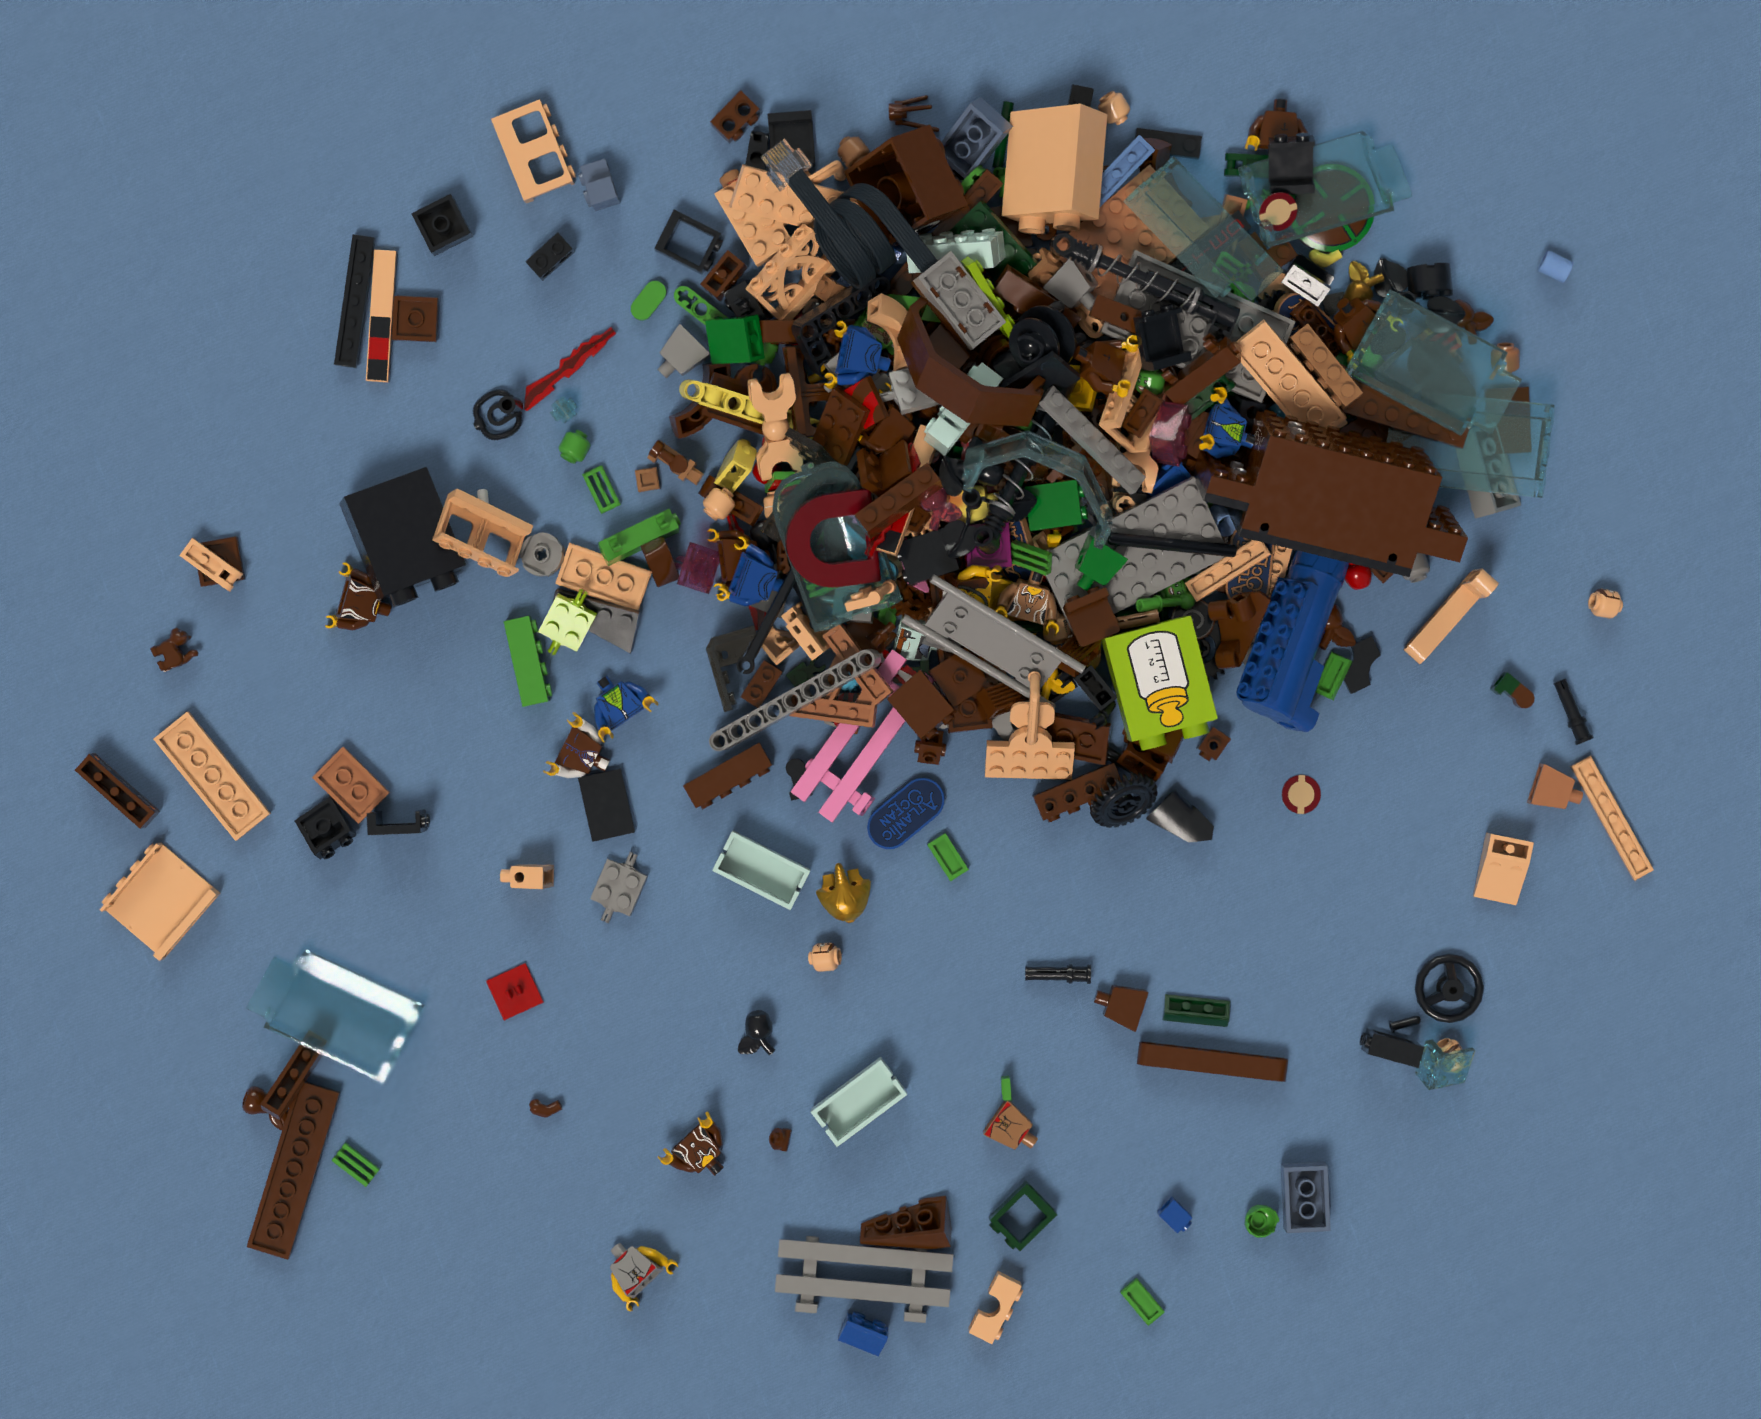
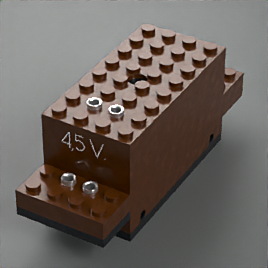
M1264 410V412L1257 411L1250 433L1255 436V442L1252 448L1246 447L1242 460L1235 455L1216 459L1207 451L1199 452L1193 477L1196 479L1195 482L1203 501L1226 506L1239 537L1410 577L1417 553L1459 563L1461 561L1468 537L1449 508L1437 505V508L1433 507L1442 476L1429 456L1424 452V449L1412 446L1407 448L1403 447L1402 443L1396 441L1386 443L1382 442V439L1379 437L1370 436L1366 438L1355 431L1345 433L1341 432L1339 428L1330 425L1326 429L1314 421L1300 422L1296 417L1286 415L1284 418L1277 416V413Z

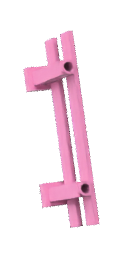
M892 649L878 671L895 692L900 686L892 680L907 659ZM927 675L929 677L930 682L933 684V678ZM893 707L842 779L831 772L829 768L859 726L839 723L814 759L811 758L805 765L806 771L791 790V793L803 802H806L821 781L831 788L833 792L818 813L833 823L847 802H850L854 805L852 811L863 816L875 798L866 792L861 794L857 791V788L903 726L905 720Z

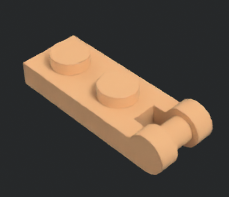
M194 538L189 541L179 555L229 592L234 588V582L243 575L242 572ZM225 570L230 573L226 580L221 577Z

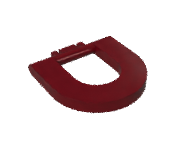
M864 488L821 494L807 500L794 512L787 526L785 546L791 564L806 580L819 586L831 588L881 581L878 552L881 551L875 550L873 557L868 554V558L827 563L815 557L810 547V536L818 523L828 518L855 515L873 502L872 493ZM865 533L866 548H867V546H868V544H869V539H868L869 537H868V536L866 535V533Z

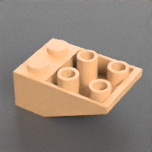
M1486 833L1473 897L1517 905L1530 864L1534 842Z

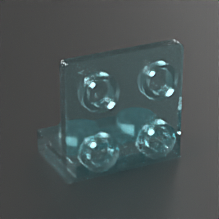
M1433 1039L1426 1040L1421 1062L1415 1074L1428 1090L1464 1083L1475 1050L1467 1048L1444 1053Z

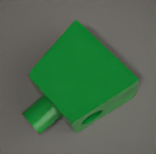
M1089 534L1075 564V568L1083 573L1077 585L1086 591L1090 589L1094 581L1105 586L1128 559Z

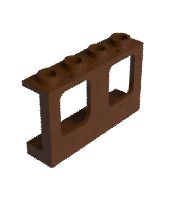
M839 343L827 347L832 357L840 351ZM788 347L783 353L786 373H790L794 381L796 400L790 407L794 439L813 437L817 427L811 426L808 404L810 402L828 401L830 393L824 389L825 383L807 384L805 382L803 360L805 358L800 349L796 350L795 347ZM816 348L811 349L812 353L816 351Z

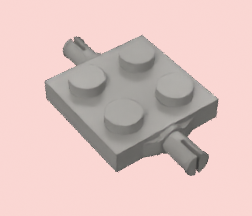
M908 368L890 372L891 391L880 394L883 402L894 399L899 406L901 415L940 405L916 389Z
M629 852L625 863H617L607 859L590 898L606 908L600 919L601 921L609 923L613 912H621L628 916L632 915L648 878L647 875L638 872L633 867L638 856L637 854Z

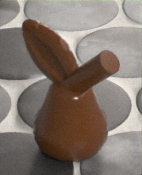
M256 1086L248 1088L242 1102L243 1110L251 1115L267 1113L260 1106L267 1093ZM287 1111L281 1120L269 1114L271 1123L279 1130L283 1129Z

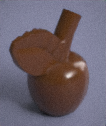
M1457 299L1455 302L1463 308L1466 315L1454 328L1455 330L1465 328L1469 343H1477L1476 331L1487 329L1491 326L1494 319L1485 312L1475 313L1474 309L1467 302Z
M1337 604L1333 606L1323 638L1319 644V648L1323 650L1327 649L1331 640L1341 647H1351L1356 644L1351 631L1342 627L1343 616Z

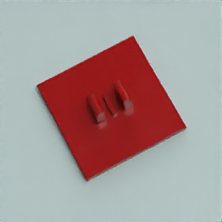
M526 963L486 981L503 1020L544 1003Z

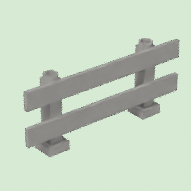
M806 1236V1241L779 1239L778 1257L804 1259L803 1276L776 1274L775 1292L801 1294V1300H796L795 1312L817 1313L818 1302H813L814 1296L909 1304V1310L904 1309V1321L926 1323V1311H922L923 1305L949 1307L950 1289L924 1287L926 1270L952 1272L953 1254L927 1252V1249L914 1248V1251L820 1243L819 1237ZM817 1260L912 1269L911 1286L816 1278Z

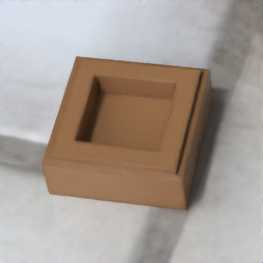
M657 467L635 470L638 492L660 489Z

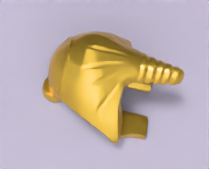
M837 863L835 865V878L834 874L824 875L823 886L821 889L816 890V895L823 907L835 919L852 923L863 913L867 905L871 881L863 879L858 869L847 871L848 880L841 863Z

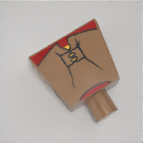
M1010 1100L1002 1103L983 1130V1134L986 1137L1012 1149H1016L1021 1142L1031 1149L1038 1140L1036 1136L1029 1132L1033 1125L1032 1122Z

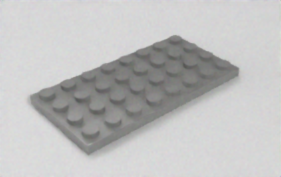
M1133 251L1128 263L1129 266L1135 267L1140 262V270L1145 273L1148 269L1154 272L1159 270L1163 276L1173 280L1179 278V282L1194 289L1198 286V288L1200 287L1204 290L1205 294L1240 308L1238 319L1229 338L1232 342H1236L1265 319L1285 344L1287 343L1296 321L1139 251ZM1129 280L1119 285L1113 299L1139 311L1154 309V312L1160 310V306L1172 304L1165 300L1157 301L1155 296L1144 291L1138 293L1136 291V283ZM1177 292V294H1176V295L1181 296V297H1183V298H1185V299L1188 298L1187 296L1182 295V294H1180V293H1178V292ZM1197 301L1198 304L1210 308V306ZM1182 308V312L1177 314L1184 351H1191L1192 360L1174 365L1181 369L1207 351L1203 346L1205 342L1203 337L1209 319L1197 314L1190 315ZM1121 314V320L1126 321V316ZM1105 322L1099 332L1126 342L1130 335H1136ZM1214 322V326L1219 327V330H1227L1226 326ZM1219 330L1212 333L1215 339L1221 338V335L1218 334ZM1241 362L1225 374L1236 383L1231 391L1262 403L1266 391ZM1219 381L1215 383L1219 386H1222V384Z
M1192 476L1061 542L1057 547H1051L1046 550L1052 553L1051 573L1045 577L1072 633V628L1063 607L1067 603V599L1075 595H1079L1080 598L1088 595L1086 590L1077 585L1083 573L1075 568V564L1089 534L1128 559L1105 586L1094 581L1090 589L1097 586L1100 589L1107 588L1109 593L1107 599L1114 614L1135 604L1138 599L1147 598L1225 558L1224 556L1116 546L1108 543V534L1114 532L1225 544L1207 503L1203 501L1196 485L1195 477Z

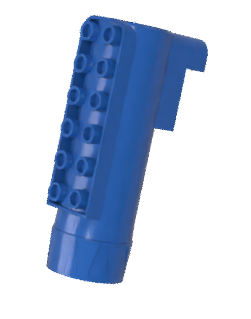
M1296 550L1289 566L1287 578L1278 577L1271 595V601L1264 614L1236 694L1246 708L1272 719L1286 729L1308 732L1314 728L1320 713L1312 709L1310 705L1325 666L1314 660L1334 603L1342 588L1349 566L1348 562Z

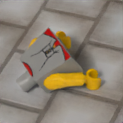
M619 1243L611 1250L612 1254L617 1258L610 1266L612 1271V1289L623 1302L626 1301V1309L631 1312L633 1308L629 1303L634 1302L639 1307V1299L636 1296L664 1270L662 1267L665 1266L667 1273L671 1275L674 1273L668 1269L669 1265L674 1264L678 1267V1264L673 1259L668 1260L666 1256L656 1249L645 1246H631L626 1250Z

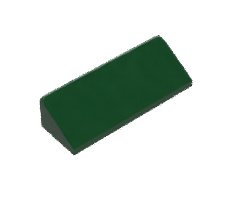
M1165 994L1164 1021L1220 1027L1228 1026L1230 1001Z

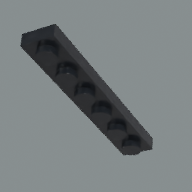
M352 234L334 365L357 368L375 246L374 237Z

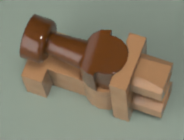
M661 440L655 443L647 457L653 463H656L659 459L667 464L674 474L679 475L678 478L683 482L688 479L697 486L704 476L702 472L695 468L697 464L690 459L688 462L684 456Z

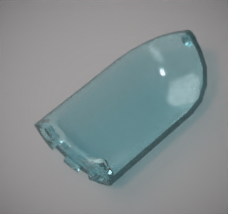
M835 461L815 466L813 462L800 466L801 471L781 481L774 493L772 508L785 551V535L788 523L794 512L804 502L821 494L863 489L858 478L847 466ZM855 515L825 519L818 523L811 533V550L815 557L821 561L835 563L868 558L864 554L866 551L865 532L857 523ZM878 552L881 581L834 588L823 587L809 582L797 572L790 562L814 632L832 629L853 619L854 615L862 612L868 614L885 609L903 600L886 553ZM888 579L895 581L897 586L895 591L883 596L882 601L878 604L847 612L844 603L851 599L850 595L859 592L860 588L871 585L872 588L882 586L883 582Z

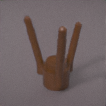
M924 95L889 103V121H895V125H905L914 128L927 126L905 121L903 118H907L908 111L932 109V105L907 107L908 104L927 100L928 96ZM931 126L934 132H939V128Z

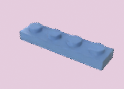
M1140 135L1102 173L1100 207L1155 151Z

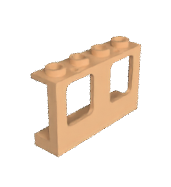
M540 99L491 119L526 204L534 201L533 198L567 184L574 185L572 178L576 177L572 166H567L564 158L568 157L563 144L559 146L556 138L559 137L558 130L555 124L551 125L549 122L550 110L547 104H542ZM539 111L546 125L547 134L527 143H520L512 125L513 120ZM556 152L564 174L543 184H536L529 168V162L548 153Z
M1139 348L1133 353L1124 350L1126 355L1121 380H1128L1131 386L1128 390V395L1124 398L1119 397L1117 392L1109 393L1099 426L1129 453L1146 452L1162 406L1141 438L1133 434L1130 441L1116 429L1121 428L1126 411L1129 413L1138 400L1132 393L1142 368ZM1163 391L1162 394L1157 396L1165 400L1166 394Z
M455 489L447 495L432 540L439 543V546L444 549L454 550L463 558H470L477 561L478 565L491 568L501 576L510 577L519 571L515 565L524 538L531 533L533 525L462 490ZM452 514L472 524L467 544L445 534ZM489 533H493L510 542L505 562L483 552Z

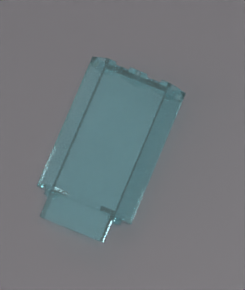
M1360 131L1313 146L1315 193L1289 194L1297 204V216L1294 222L1285 230L1274 231L1273 224L1268 219L1260 221L1259 217L1261 204L1270 196L1268 189V159L1238 167L1244 195H1248L1250 211L1254 221H1257L1259 224L1261 240L1268 248L1394 211V202L1412 197L1411 189L1394 146L1389 144L1374 149L1372 137L1368 136L1364 131Z
M1174 156L1163 167L1155 171L1145 182L1141 183L1123 201L1215 298L1218 296L1224 298L1232 290L1230 285L1233 283L1252 301L1284 271Z
M1390 289L1345 369L1350 377L1460 436L1466 428L1470 430L1473 425L1492 434L1522 381L1521 378L1504 370L1507 362L1504 360L1508 352Z
M1422 392L1420 401L1416 400L1417 402L1469 427L1463 449L1389 427L1387 443L1396 441L1402 443L1403 447L1411 448L1412 446H1417L1424 449V452L1429 456L1442 476L1439 487L1543 498L1546 485V468L1550 455V438L1554 424L1555 405Z
M305 950L301 956H296L293 965L274 957L246 1009L266 1019L264 1028L384 1084L392 1072L398 1056H400L411 1031L416 1026L425 1005L313 952Z

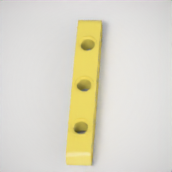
M690 379L684 380L679 387L680 394L685 399L763 424L764 418L762 413L753 407L749 396ZM694 384L696 391L692 396H689L687 388L689 385ZM734 397L736 399V406L730 409L728 401ZM788 409L789 433L794 434L791 410ZM810 418L811 425L815 423L818 426L819 420Z

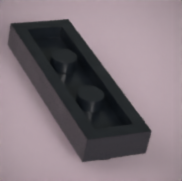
M1143 128L1136 129L1135 139L1140 135L1143 139L1156 138L1172 144L1170 156L1199 159L1202 136Z

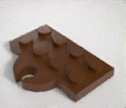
M758 364L743 366L737 371L734 378L713 372L709 384L749 396L748 380L753 379V373L758 369ZM763 367V378L758 381L762 391L766 393L776 391L777 383L775 376L770 369ZM734 397L728 401L730 409L736 406V399ZM703 405L701 407L700 414L764 435L762 424Z

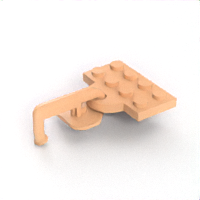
M838 160L831 162L812 175L810 172L803 170L813 184H819L832 175L838 181L846 179L845 169ZM736 180L714 193L758 268L774 257L780 247L789 240L790 235L785 229L787 223L729 207L737 183Z
M1032 671L1028 674L1030 682L1029 702H1017L1010 709V722L1019 729L1010 735L1009 741L987 740L985 777L1072 780L1075 744L1074 742H1052V737L1045 728L1053 724L1055 708L1050 703L1040 702L1041 675L1037 671Z

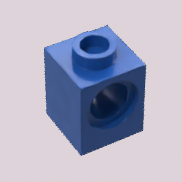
M1173 1197L1157 1211L1158 1215L1177 1234L1180 1231L1184 1232L1192 1224L1190 1221L1192 1219L1191 1214Z

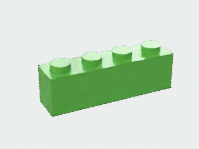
M531 616L503 621L522 707L550 701V696H553L550 683L546 684L545 675H548L546 663L542 662L540 654L543 653L541 641H537L535 635L538 632L536 619L532 620Z

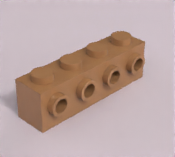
M1306 324L1290 337L1288 341L1290 349L1295 355H1300L1304 360L1302 363L1310 373L1313 372L1318 378L1316 381L1324 390L1327 389L1331 394V400L1337 407L1340 406L1344 410L1363 394L1361 389L1309 324Z

